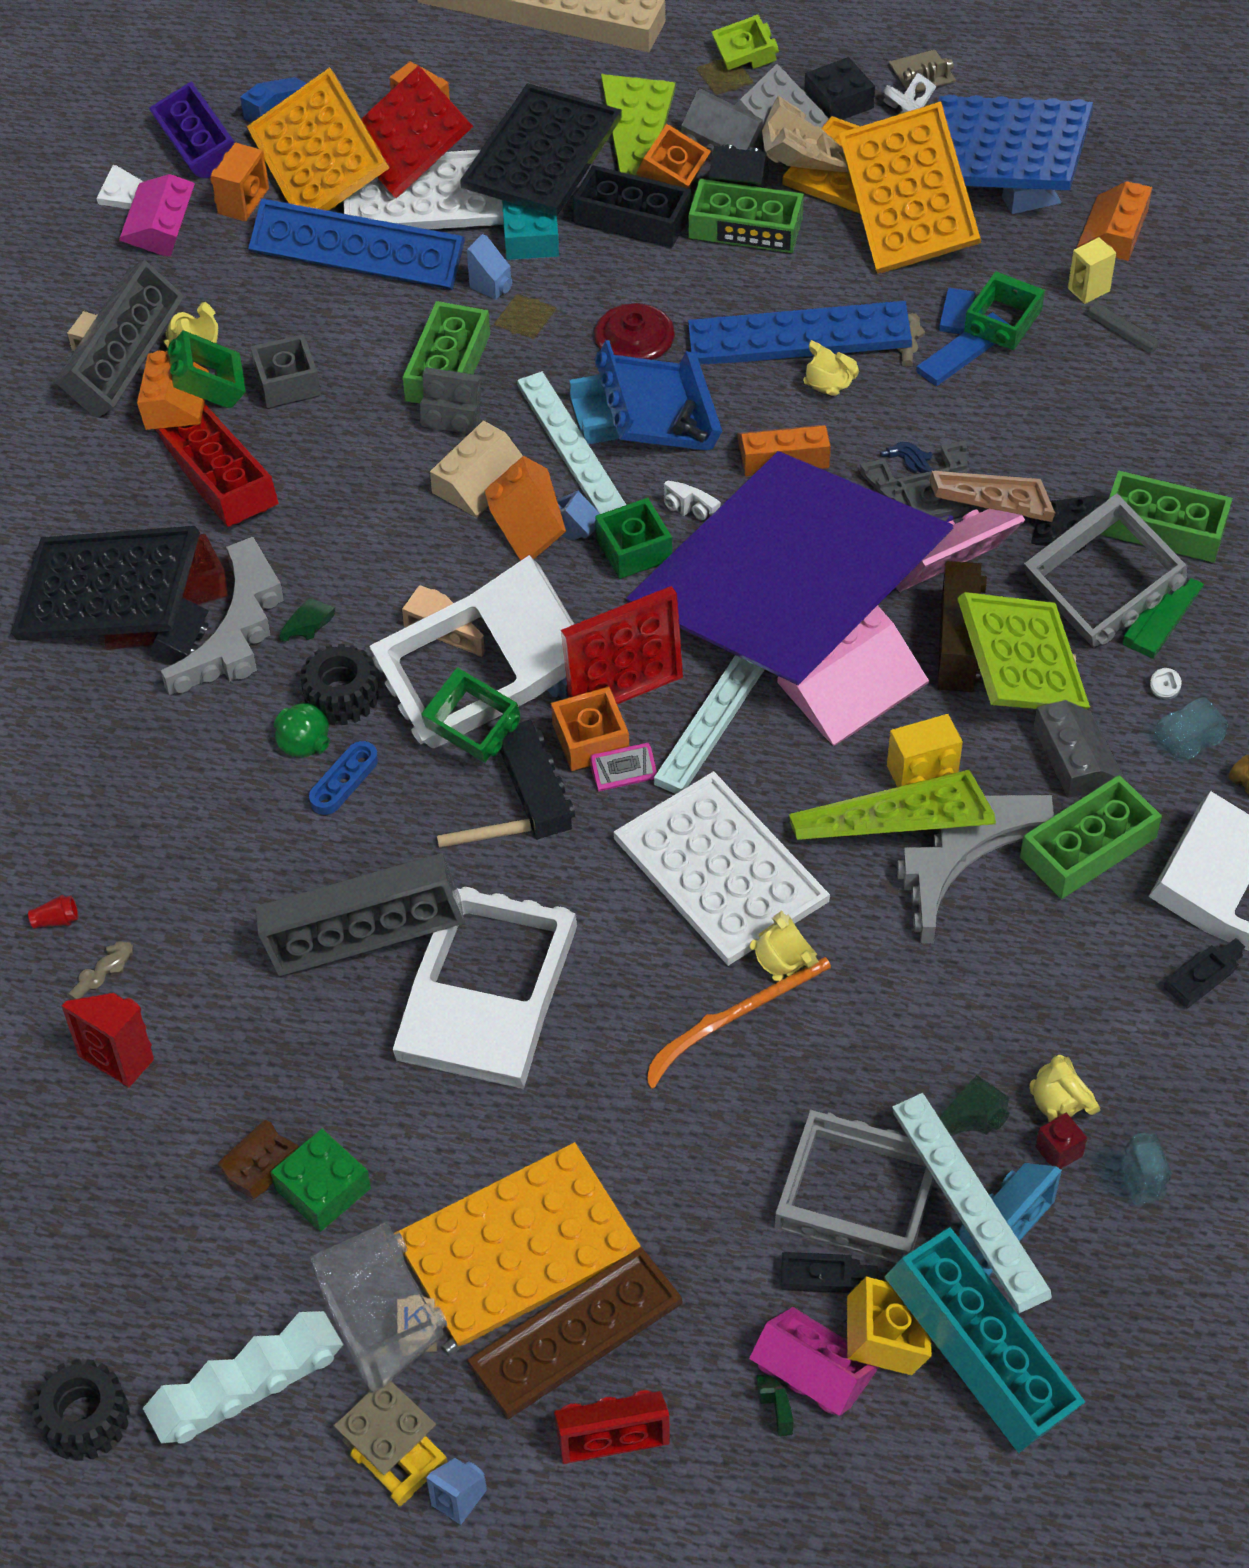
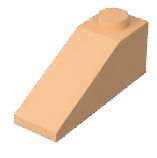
M419 585L402 608L404 627H408L454 603L445 594ZM472 622L437 639L481 657L485 653L484 636Z

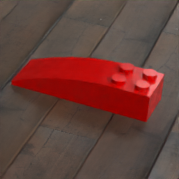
M205 403L200 424L155 429L195 489L227 527L241 523L244 519L265 512L279 504L272 476Z

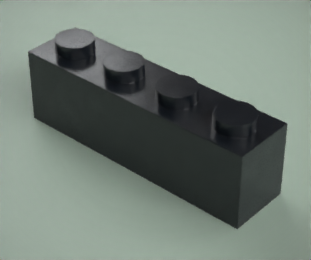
M531 719L520 722L513 732H508L504 737L499 751L526 816L530 821L536 840L571 830V818L575 817V810L570 799L565 800L563 795L565 794V787L561 776L556 777L553 772L555 764L551 753H545L544 751L545 741L541 730H535Z

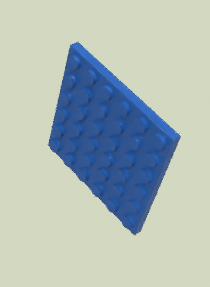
M945 95L939 97L938 102L942 103L965 186L1071 190L1093 113V102H1086L1082 99L1060 101L1056 98L1034 100L1030 97L1008 99L1004 96L983 98L978 95L971 97Z

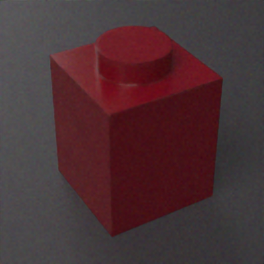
M1066 1112L1039 1128L1035 1147L1050 1166H1057L1059 1169H1062L1083 1156L1087 1137Z

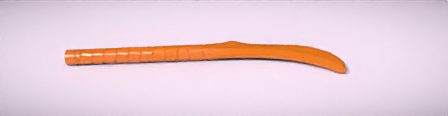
M826 957L821 958L810 969L805 967L759 993L752 995L750 998L728 1008V1010L717 1014H706L696 1026L666 1045L655 1056L649 1066L647 1076L649 1087L651 1089L655 1088L667 1068L693 1044L733 1020L831 968Z

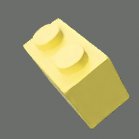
M1097 238L1073 250L1068 289L1084 304L1110 292L1116 252L1113 248L1107 245L1101 238Z

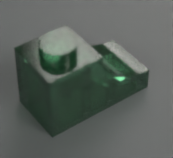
M976 1075L939 1116V1119L951 1137L965 1131H981L988 1135L994 1127L1000 1129L1007 1121L1010 1114L1007 1111L1009 1097Z

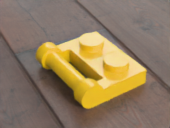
M426 1436L397 1463L409 1475L403 1482L391 1471L383 1475L355 1447L350 1453V1456L358 1464L363 1463L392 1493L391 1498L398 1506H402L413 1496L416 1490L427 1482L426 1478L430 1472L447 1463V1457Z

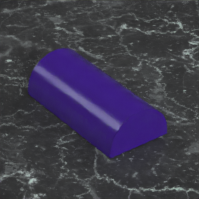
M192 81L149 108L186 164L198 177H211L212 171L218 167L223 160L224 154L235 143Z

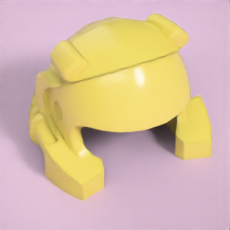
M206 302L201 303L197 309V313L200 315L199 318H195L185 312L175 314L171 318L166 330L167 339L163 341L168 348L170 342L176 339L182 330L217 343L218 324L214 319L213 315L216 313L212 307Z
M811 340L809 349L814 357L807 364L806 377L803 379L804 384L811 386L820 393L837 396L840 390L847 388L852 380L858 376L859 368L857 362L840 352H837L835 355L829 349Z
M782 910L771 918L774 923L759 933V939H754L750 943V948L755 950L758 962L763 969L773 974L772 979L774 981H781L785 974L790 976L804 965L810 969L819 962L816 958L818 954L801 935L789 914L785 915Z
M1062 1055L1053 1057L1049 1064L1039 1069L1037 1079H1033L1030 1082V1093L1034 1095L1036 1105L1048 1117L1049 1122L1066 1112L1070 1117L1082 1109H1085L1091 1115L1100 1112V1107L1092 1091L1079 1078L1069 1057Z

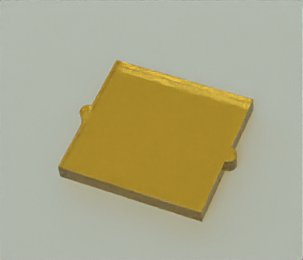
M723 59L713 60L711 63L697 67V71L715 95L731 90L736 91L737 88L753 84V80L742 66L727 70Z
M517 293L494 325L509 330L512 334L517 333L535 339L555 312L556 307L540 302L538 298L532 299Z

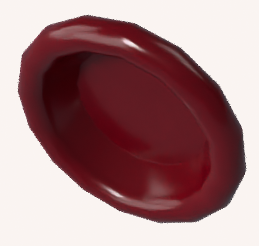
M632 303L622 304L608 310L599 318L594 329L596 345L600 350L605 340H609L614 355L654 360L661 357L671 348L675 338L673 322L665 312L651 305Z

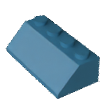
M1024 1163L1017 1172L1012 1170L1007 1174L1001 1184L1002 1189L996 1195L992 1193L989 1195L1019 1242L1055 1202L1062 1172L1057 1166ZM962 1225L959 1230V1239L986 1274L990 1276L993 1272L965 1226Z

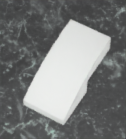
M666 481L664 483V502L671 511L676 510L683 516L693 511L697 519L706 521L721 507L720 501L697 488L674 481Z

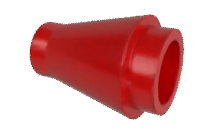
M62 894L35 909L28 910V918L33 929L38 927L71 925L72 921L78 920V909L72 896L65 897Z

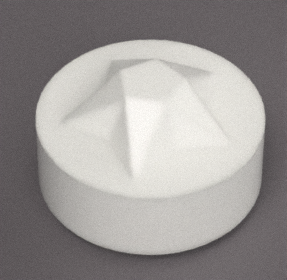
M1170 668L1157 670L1151 678V691L1161 699L1176 697L1181 689L1179 674Z

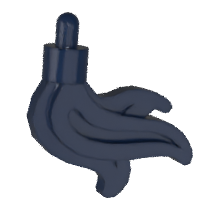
M899 442L895 446L887 447L886 451L880 452L881 457L888 456L893 458L899 456L903 458L906 467L913 473H917V471L920 473L934 471V468L930 467L926 462L931 460L932 452H923L912 443Z

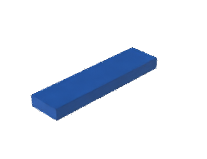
M993 312L988 315L990 318L1009 324ZM964 332L919 364L916 372L937 387L995 345V343Z

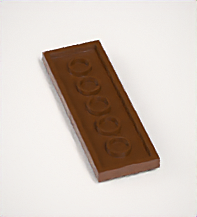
M641 1246L469 1358L468 1366L509 1420L682 1305V1297Z

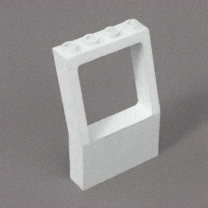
M530 555L471 595L370 645L375 655L372 658L374 665L381 673H385L388 679L385 681V685L394 697L397 696L401 704L398 705V708L406 720H411L414 725L411 731L420 744L425 743L433 749L449 741L425 727L421 715L425 707L399 662L400 658L480 617H483L516 674V680L513 683L497 691L517 702L518 707L536 698L566 678L561 630L574 625V622L540 565ZM478 700L448 715L443 723L464 735L503 715V713Z
M1210 791L1198 805L1149 897L1206 933L1229 943L1237 938L1245 945L1244 949L1249 951V922L1235 915V909L1249 884V814Z
M470 887L457 888L461 896L463 915L469 913L555 932L534 991L528 1001H519L437 983L436 981L458 926L433 932L415 977L393 1052L396 1060L400 1062L524 1089L542 1025L577 928L575 913L564 907L548 908L531 900L520 902L510 900V898L503 894L487 895L479 893L476 889Z

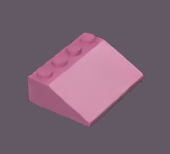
M976 509L962 517L963 521L955 524L953 520L949 521V523L953 524L954 529L896 586V589L901 592L943 573L945 561L966 562L997 548L1025 521L1023 515L994 509H987L979 513Z
M877 605L799 685L779 676L777 683L820 733L835 746L927 685L929 680L894 623Z

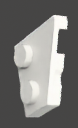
M113 165L97 196V203L99 205L130 209L138 185L143 181L120 167Z

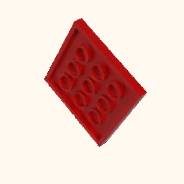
M419 65L361 118L390 167L377 177L395 198L401 195L473 128V125Z
M672 586L561 630L568 698L610 687L616 704H619L683 678L677 593Z

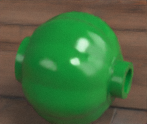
M299 703L291 708H284L275 719V740L277 746L285 754L303 758L311 756L316 752L322 754L330 744V738L327 737L329 723L325 714L314 705Z

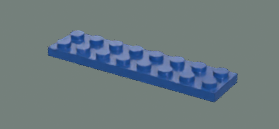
M261 198L248 249L254 253L453 290L465 238L461 235Z
M906 301L688 320L691 352L697 354L700 364L738 363L814 356L809 349L811 340L821 344L834 354H837V352L851 353L912 347Z

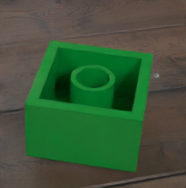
M649 498L595 516L596 540L619 579L658 566L672 554V536Z
M320 1129L271 1171L275 1190L319 1232L324 1230L371 1189L368 1170L324 1129Z

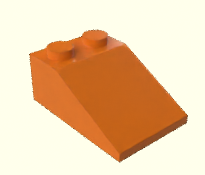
M522 456L484 490L490 512L520 561L529 555L535 559L566 532L548 468Z

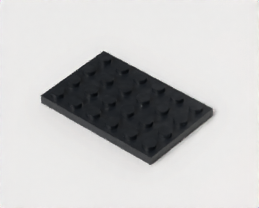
M527 83L460 179L461 188L558 216L622 119V109Z
M196 526L41 537L11 634L16 640L173 631L199 539V530Z

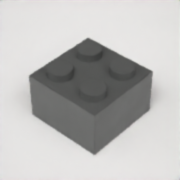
M304 334L250 347L254 371L267 408L321 395L317 369Z

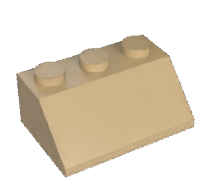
M482 421L430 471L432 493L477 518L488 507L484 490L523 455L504 431Z

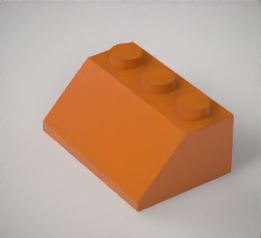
M1126 181L1099 194L1077 248L1097 238H1101L1107 245L1113 248L1117 259L1129 261L1149 209L1152 187Z
M156 351L148 353L137 401L145 430L201 423L205 399L173 387L168 351ZM193 362V367L209 373V370Z
M825 425L737 433L745 476H753L778 451L820 469L829 468L831 446Z

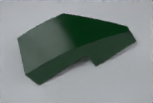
M309 598L287 621L280 632V640L289 641L291 636L297 635L305 637L306 640L313 639L315 630H319L333 618L335 607Z
M767 1374L756 1375L760 1404L774 1403L778 1437L793 1435L794 1421L792 1410L784 1387Z

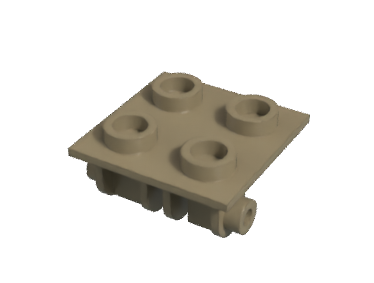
M935 49L889 62V65L906 90L917 73L922 74L935 84L936 87L956 82V79L950 72L954 68L953 61L947 58L941 59ZM924 83L916 86L915 93L926 90Z
M385 1377L334 1425V1428L344 1436L342 1441L349 1449L352 1450L355 1447L383 1475H386L437 1424L391 1380Z

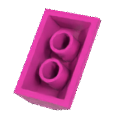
M171 174L139 183L119 241L162 256L171 257L195 183Z
M794 1307L766 1323L749 1358L757 1363L759 1369L764 1373L781 1378L788 1383V1387L792 1391L809 1396L818 1402L822 1410L839 1416L853 1406L879 1368L847 1359L846 1339Z

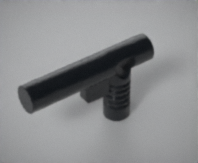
M686 400L673 425L672 432L675 435H681L685 432L703 443L708 433L703 430L701 431L698 427L696 428L697 421L690 418L696 404L693 400Z

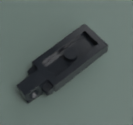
M1237 938L1222 949L1218 945L1215 947L1211 945L1169 977L1164 983V988L1188 1009L1234 973L1239 965L1236 961L1243 957L1242 953L1245 945Z
M782 1252L780 1290L850 1293L866 1276L878 1279V1266L860 1265V1260L852 1259V1255Z

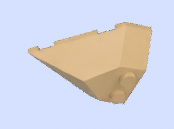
M778 96L762 130L767 156L776 163L781 161L787 166L850 173L843 148L819 126H814L806 121L805 117L807 115L799 108Z

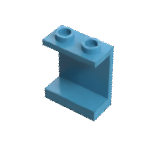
M600 375L569 380L570 399L581 434L587 443L593 444L620 439L617 428L613 423L611 409L607 404L605 389L601 385Z

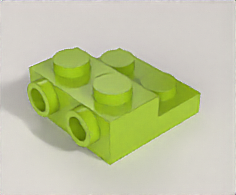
M759 14L712 31L713 40L727 70L749 62L752 68L755 69L777 61L775 54L779 53L778 45L775 38L770 39L772 36L767 22L762 23Z

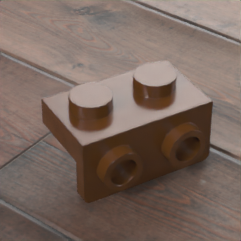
M264 1120L218 1162V1166L234 1189L255 1200L273 1183L271 1171L297 1150L299 1146L278 1135L272 1123Z

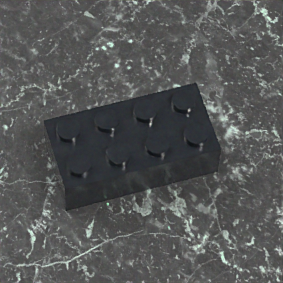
M595 165L591 166L573 198L574 223L672 248L689 218L691 209V189Z

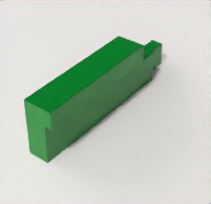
M1190 578L1185 586L1182 585L1172 595L1165 594L1157 606L1152 609L1147 608L1140 613L1138 619L1124 635L1123 645L1154 659L1203 588L1204 583Z

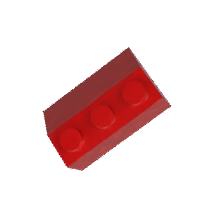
M115 993L68 1000L62 1004L78 1056L129 1088L154 1060L151 1049L152 1044L147 1036V1027L143 1022L141 1008L134 1000L130 998L123 999Z
M642 1390L634 1393L631 1397L620 1399L605 1397L593 1404L581 1405L573 1403L565 1405L561 1410L554 1411L563 1464L670 1444L669 1411L661 1391Z

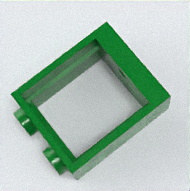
M995 271L966 311L964 332L1015 350L1042 311L1045 290ZM994 300L1024 311L1015 327L984 315Z
M184 330L176 339L170 342L168 354L174 388L226 408H232L246 392L239 352ZM193 361L216 369L217 376L193 367Z
M458 667L421 714L426 728L486 763L490 756H495L499 752L504 737L508 732H513L520 722L517 702ZM466 692L503 713L481 745L443 723Z

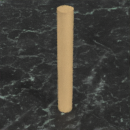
M529 819L438 835L437 842L439 848L528 832L531 831Z

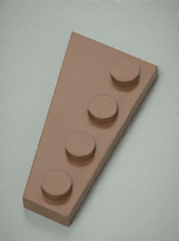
M943 471L931 472L929 481L937 498L1020 514L1025 517L1048 522L1053 520L1055 512L1041 479Z

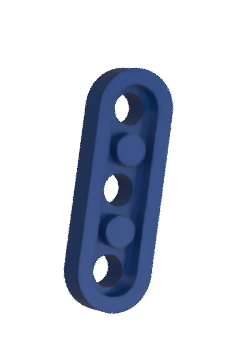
M366 741L353 743L315 784L309 793L310 806L314 812L328 815L337 811L371 773L378 763L377 750L373 744ZM360 758H366V759H367V760L364 761V762H359V761H358ZM344 778L349 779L345 783L339 782L341 779ZM325 799L330 800L329 802H325V803L321 802L322 800H325Z

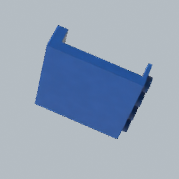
M605 340L601 350L596 354L595 366L599 370L601 385L605 389L607 404L611 409L613 423L617 428L620 440L699 450L713 449L722 433V428L697 354L686 351L680 364L614 355L610 341ZM686 400H693L696 404L690 417L697 421L696 428L698 427L701 431L703 430L708 433L703 443L685 432L681 435H675L672 432L673 425Z

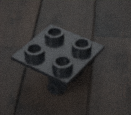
M1096 495L1050 501L1055 512L1053 520L1048 522L1037 519L1031 544H1050L1094 511ZM1086 545L1075 553L1081 552L1083 549H1085Z

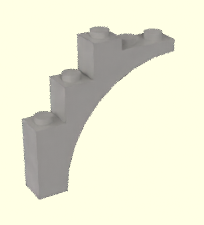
M254 537L226 547L229 563L235 576L232 602L227 615L216 632L200 648L183 660L161 670L164 686L169 696L177 692H187L192 686L205 681L212 682L222 674H225L230 682L235 679H245L251 673L257 671L254 653L249 644L260 643L265 637L270 636L268 619L262 609H271L284 600L281 583Z
M1052 795L985 796L995 813L996 824L939 829V834L933 835V847L904 848L903 860L897 861V878L904 879V890H912V906L918 905L919 913H914L913 926L914 932H920L921 943H934L936 915L940 902L957 876L982 855L1004 845L1023 841L1025 834L1054 817Z

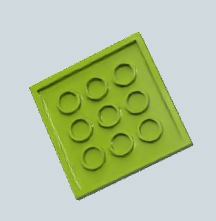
M964 592L957 598L991 705L1037 709L1039 706L1067 700L1084 709L1090 708L1056 603Z

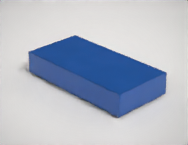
M948 288L939 331L954 334L964 333L966 311L974 302V291Z

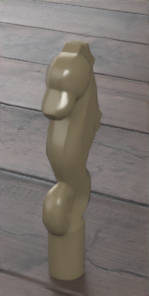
M916 313L908 314L912 347L897 348L902 353V366L913 365V353L918 350V344L915 339L918 340L925 335V331L920 326V317Z
M118 941L114 945L107 946L106 951L109 955L97 962L95 971L85 969L79 974V983L67 994L68 998L71 1000L79 999L90 989H97L102 985L108 973L111 976L123 973L125 963L133 955V945L130 942Z

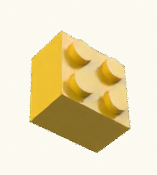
M949 714L890 730L887 767L897 787L959 772L963 741Z
M866 1276L847 1296V1359L912 1376L932 1357L931 1338L889 1282Z

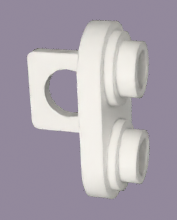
M917 73L905 94L886 85L883 90L885 96L883 101L893 108H897L900 105L902 109L900 114L924 107L935 90L936 85L922 74ZM924 83L926 87L925 94L922 97H918L915 101V88L918 84Z

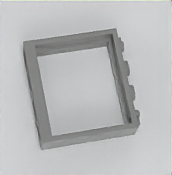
M1118 493L1024 563L1026 577L1050 602L1056 603L1058 611L1093 648L1099 644L1104 645L1108 643L1123 626L1128 627L1138 619L1140 613L1147 608L1152 609L1157 606L1165 594L1171 590L1179 589L1187 578L1186 564ZM1120 520L1169 572L1092 629L1044 576L1116 521Z
M810 1110L775 1214V1229L898 1263L901 1258L914 1249L934 1177L907 1136H903L895 1130L874 1128L862 1121H849L838 1118L830 1112L824 1114ZM816 1136L926 1167L905 1238L793 1206Z

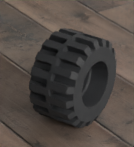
M338 644V647L329 645L325 646L326 649L323 651L318 649L314 652L315 656H309L306 659V665H302L301 668L302 675H300L304 702L320 709L328 719L329 725H335L336 721H341V725H348L347 720L353 719L354 723L360 721L361 714L367 717L370 714V707L374 709L377 705L376 699H379L376 666H374L373 659L368 657L367 652L363 649L358 651L357 647L353 645L350 647H345V644ZM337 681L351 682L341 687L329 686Z
M76 1359L71 1360V1366L65 1367L64 1363L56 1366L58 1371L55 1374L49 1371L44 1376L46 1383L38 1384L36 1388L38 1396L33 1397L32 1406L35 1410L33 1411V1417L44 1442H47L52 1452L56 1453L58 1450L60 1456L67 1460L72 1453L75 1461H83L84 1454H89L92 1460L99 1457L98 1450L103 1448L106 1453L113 1448L110 1443L112 1440L120 1442L123 1438L120 1428L127 1430L129 1424L127 1416L130 1415V1410L122 1385L114 1371L110 1373L108 1366L103 1363L97 1367L95 1360L87 1359L85 1364H81L80 1360ZM92 1397L100 1400L96 1411L84 1420L67 1421L62 1418L68 1405L77 1399Z

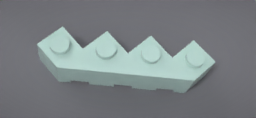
M324 1311L299 1312L280 1335L254 1336L235 1359L207 1361L189 1384L162 1385L143 1407V1410L161 1443H186L197 1434L217 1423L238 1415L243 1409L265 1397L282 1391L289 1384L317 1369L328 1366L334 1360V1355L344 1344Z

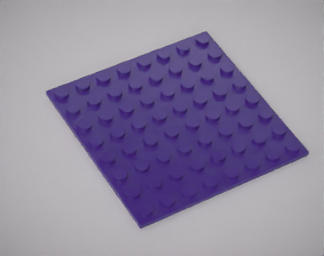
M778 451L627 596L626 600L629 603L672 586L677 593L679 627L799 685L954 528L953 524Z

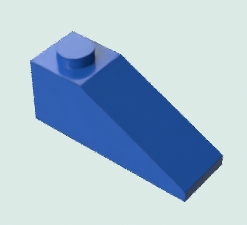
M296 77L257 83L240 97L243 118L250 123L254 122L307 83Z

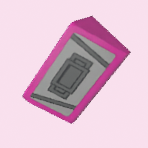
M649 743L590 756L591 771L598 792L654 780L657 774Z

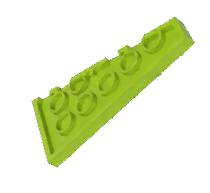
M601 74L606 105L622 109V119L612 132L619 172L636 175L643 158L666 125L676 89V82Z
M970 769L789 814L790 824L797 840L996 824L995 813Z

